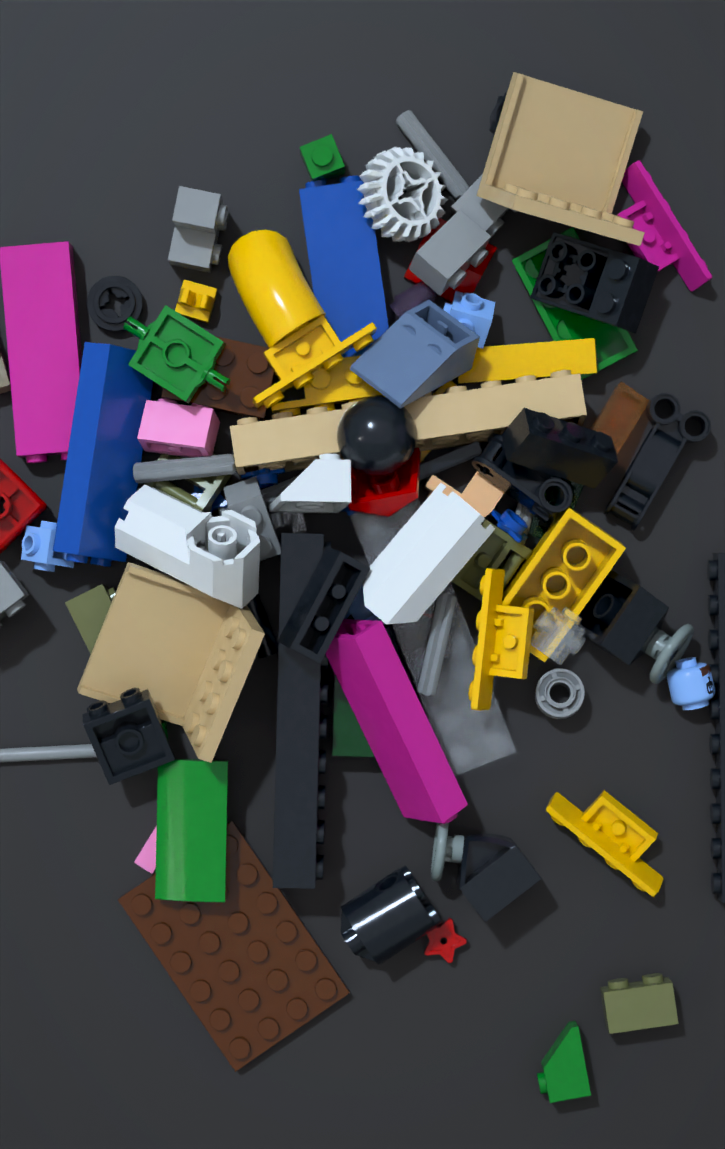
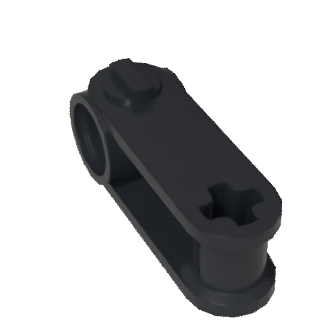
M491 433L488 437L489 443L482 454L472 460V466L481 475L530 510L529 512L544 523H547V521L554 522L558 514L566 510L571 504L573 493L571 485L562 478L507 461L502 436L499 434ZM545 491L554 495L556 499L555 506L548 504L545 499Z

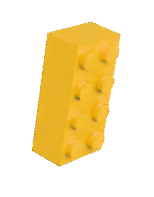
M571 507L558 514L533 549L534 552L530 558L521 566L502 596V605L534 608L530 653L544 663L626 549L623 543Z

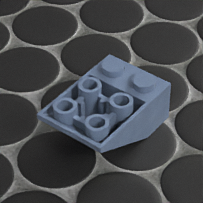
M427 300L406 311L351 365L350 370L401 409L471 370L480 336L431 300Z

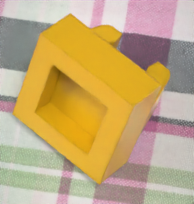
M184 279L175 311L184 317L209 323L218 289Z

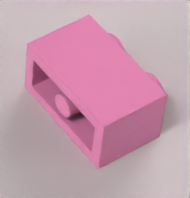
M160 398L158 401L146 400L137 439L146 452L189 458L212 456L220 421L211 407L191 404V406L182 405L167 398Z

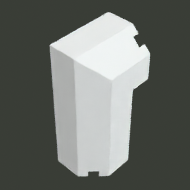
M442 483L436 487L369 566L370 570L362 583L364 606L387 625L417 622L495 530L491 524L484 528L481 524L485 518L452 491L448 496L442 493L446 488Z
M145 484L127 500L123 509L129 511L125 521L119 518L115 525V548L213 598L241 609L258 594L260 539L259 535L257 536L255 521L233 510H224L221 516L213 517L212 512H203L159 489Z

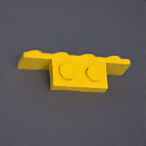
M324 315L266 350L263 355L280 381L253 398L255 407L259 408L263 404L266 408L272 407L284 398L282 392L293 385L298 390L314 379L312 373L323 366L328 371L344 360L342 354L352 348L358 352L374 341L372 335L375 334L377 329L373 322L341 342Z
M359 355L345 357L341 363L328 371L323 366L312 373L314 379L304 386L305 399L280 402L273 405L271 409L273 413L292 412L293 416L301 415L300 409L327 407L328 411L335 410V404L355 402L372 396H385L350 370L351 365L361 356Z
M486 568L485 575L482 576L480 581V594L483 596L482 607L476 618V628L479 631L478 644L475 646L472 654L475 673L468 692L471 710L490 709L494 676L527 679L534 608L502 605L504 569Z
M605 790L584 812L558 792L551 797L546 811L554 822L568 828L584 846L594 849L604 857V860L611 868L620 870L630 878L637 889L655 897L660 890L664 878L639 858L657 839L658 833Z

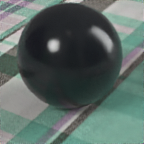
M381 396L367 397L352 404L343 414L337 430V443L343 458L351 460V467L370 476H384L402 468L412 456L417 440L415 423L405 407L400 409L389 399Z

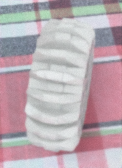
M393 147L387 150V152L382 151L365 165L367 170L359 176L364 184H361L357 190L364 194V198L358 204L366 206L367 212L363 217L373 219L371 229L377 230L381 228V237H392L393 242H401L403 240L405 242H412L417 240L418 237L427 236L431 233L432 229H435L440 224L438 218L445 214L441 205H444L448 200L441 195V191L444 190L446 185L439 184L438 178L442 172H434L432 170L434 161L427 160L424 162V152L414 153L412 147H405L403 149Z

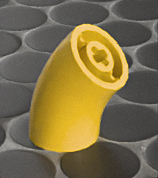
M258 230L240 237L232 245L228 254V267L250 317L269 348L320 316L326 315L306 281L287 238L275 231Z

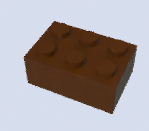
M217 337L225 342L226 346L217 358L214 370L231 379L229 385L216 379V381L227 387L224 392H221V390L206 381L198 388L188 404L165 388L162 391V398L171 399L177 403L211 407L215 411L243 417H257L258 420L265 421L269 408H266L264 404L256 408L253 398L274 385L276 373L263 355L269 349L268 347Z

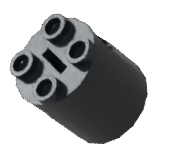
M406 865L400 869L398 868L341 906V934L355 956L375 961L378 965H381L442 923L433 905L421 890Z

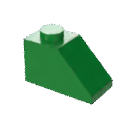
M569 1021L541 1061L543 1072L537 1073L540 1094L547 1093L550 1103L591 1096L579 1027L576 1021Z

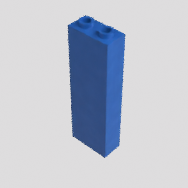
M357 175L340 178V183L326 185L325 180L311 181L305 183L306 188L299 189L313 293L326 313L324 317L341 342L372 322L377 328L375 334L372 335L374 341L358 352L352 348L342 354L343 358L362 355L389 329L375 229H371L373 219L363 217L367 212L366 206L358 204L364 198V194L357 189L364 182Z
M84 343L53 551L67 553V561L87 563L88 557H91L90 564L111 567L112 560L126 562L127 553L115 548V525L119 518L125 521L129 511L123 508L127 500L137 491L138 483L133 477V465L141 462L143 448L137 436L146 400H151L153 387L151 379L128 365L136 350L112 344Z

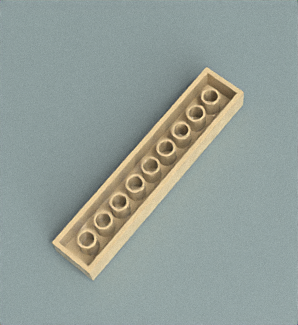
M561 370L551 373L550 378L537 380L535 375H528L516 378V383L502 385L501 381L495 380L480 384L481 388L467 390L466 386H454L447 388L445 394L432 395V392L404 406L415 423L417 433L415 448H419L421 452L469 445L476 441L479 443L488 442V437L491 433L502 435L523 408L543 412L549 416L583 426L587 412L580 373L571 375V370ZM355 402L342 404V409L328 411L327 407H315L306 410L307 414L293 416L292 412H281L273 414L272 420L258 422L257 417L237 420V425L230 426L235 467L240 479H243L241 475L246 474V472L262 470L263 468L270 470L285 468V472L303 470L315 459H319L321 454H339L341 460H345L338 447L337 430L343 414Z

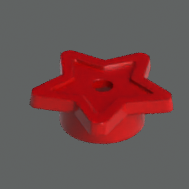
M452 918L447 919L441 926L427 933L429 943L424 950V955L440 954L448 963L453 962L455 949L466 944L467 939L455 933ZM442 938H446L447 942L446 944H442L440 940Z

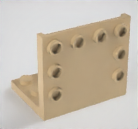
M513 72L476 196L512 210L641 246L645 232L634 229V221L614 215L612 211L643 111Z
M128 562L77 690L81 695L100 701L104 700L111 704L121 700L120 695L126 690L139 688L142 692L148 689L160 719L183 726L198 759L212 763L265 633L247 605L243 609L213 598L172 576Z

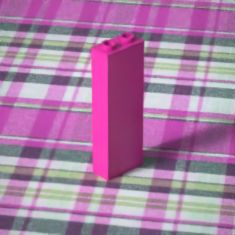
M69 241L0 247V267L16 455L20 458H26V463L47 462V456L61 455V460L65 461L68 455L82 363L73 246Z
M344 619L326 652V656L403 817L442 824L453 821L457 818L458 812L465 808L468 803L383 622L378 620Z

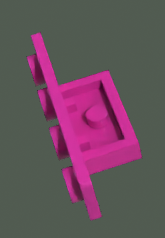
M636 161L625 169L622 179L623 185L635 204L618 213L617 216L634 221L633 228L645 233L641 246L631 243L627 244L635 257L659 266L658 272L673 263L688 289L693 292L711 280L712 275L705 261L691 243L687 232L681 227L671 211L669 203L663 198L656 187L650 173L645 169L641 161Z

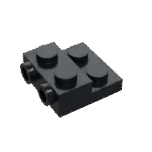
M139 688L126 690L120 695L121 700L111 704H107L104 700L95 702L88 706L87 713L82 714L83 726L109 785L175 760L173 750L148 689L142 692Z

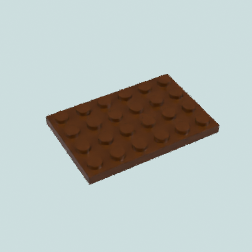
M233 820L227 824L225 903L155 899L156 873L118 899L235 1072L350 993V990L281 889L273 888L272 876Z

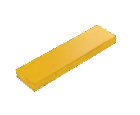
M588 338L485 346L483 349L477 347L472 369L458 376V383L512 380L528 375H535L536 378L550 377L551 373L561 370H571V375L598 373L596 339Z

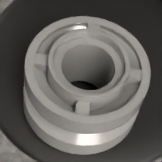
M562 668L550 670L537 683L535 690L536 704L544 715L552 719L569 718L579 710L583 703L585 695L583 683L570 670ZM556 685L566 687L569 691V699L564 703L554 702L550 697V689Z

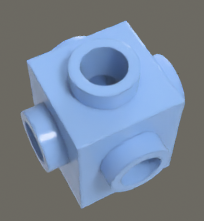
M455 291L452 304L445 302L443 310L480 336L478 348L483 349L492 323L496 302L483 299L474 293Z
M41 521L40 527L26 525L25 535L22 540L21 560L34 562L33 569L54 572L55 565L74 568V562L66 560L67 553L53 551L57 523Z

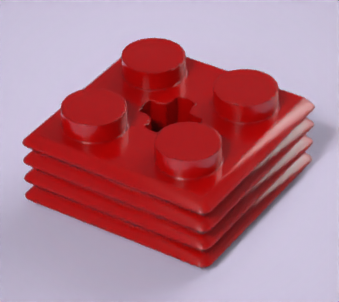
M1 459L0 500L4 498L6 502L3 504L5 511L0 513V554L26 529V525L29 526L47 508V504Z

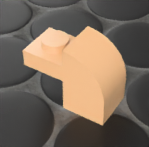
M476 471L462 494L434 475L431 476L424 487L430 491L427 495L429 497L440 483L444 484L446 488L442 493L448 496L453 491L483 517L492 512L505 493L478 471Z

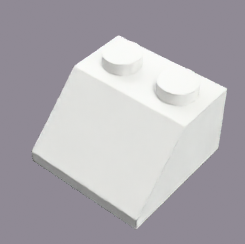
M339 454L319 455V459H315L269 505V512L339 513L351 503V460H341Z

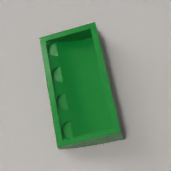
M574 227L561 233L562 235L580 240ZM550 240L512 260L530 297ZM532 299L554 341L596 339L598 372L638 352L628 331ZM592 373V374H580V375H581V380H583V379H585V378H587V377H589V376H591V375H593V374H595V373Z
M175 759L158 766L155 899L225 903L228 760L213 759L212 763L200 759Z

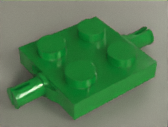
M165 305L158 318L148 327L132 316L127 321L138 329L133 328L127 323L124 324V330L140 339L137 351L128 365L188 404L198 388L206 381L221 390V392H224L227 387L216 381V379L227 385L230 384L231 379L214 370L216 360L226 346V343Z

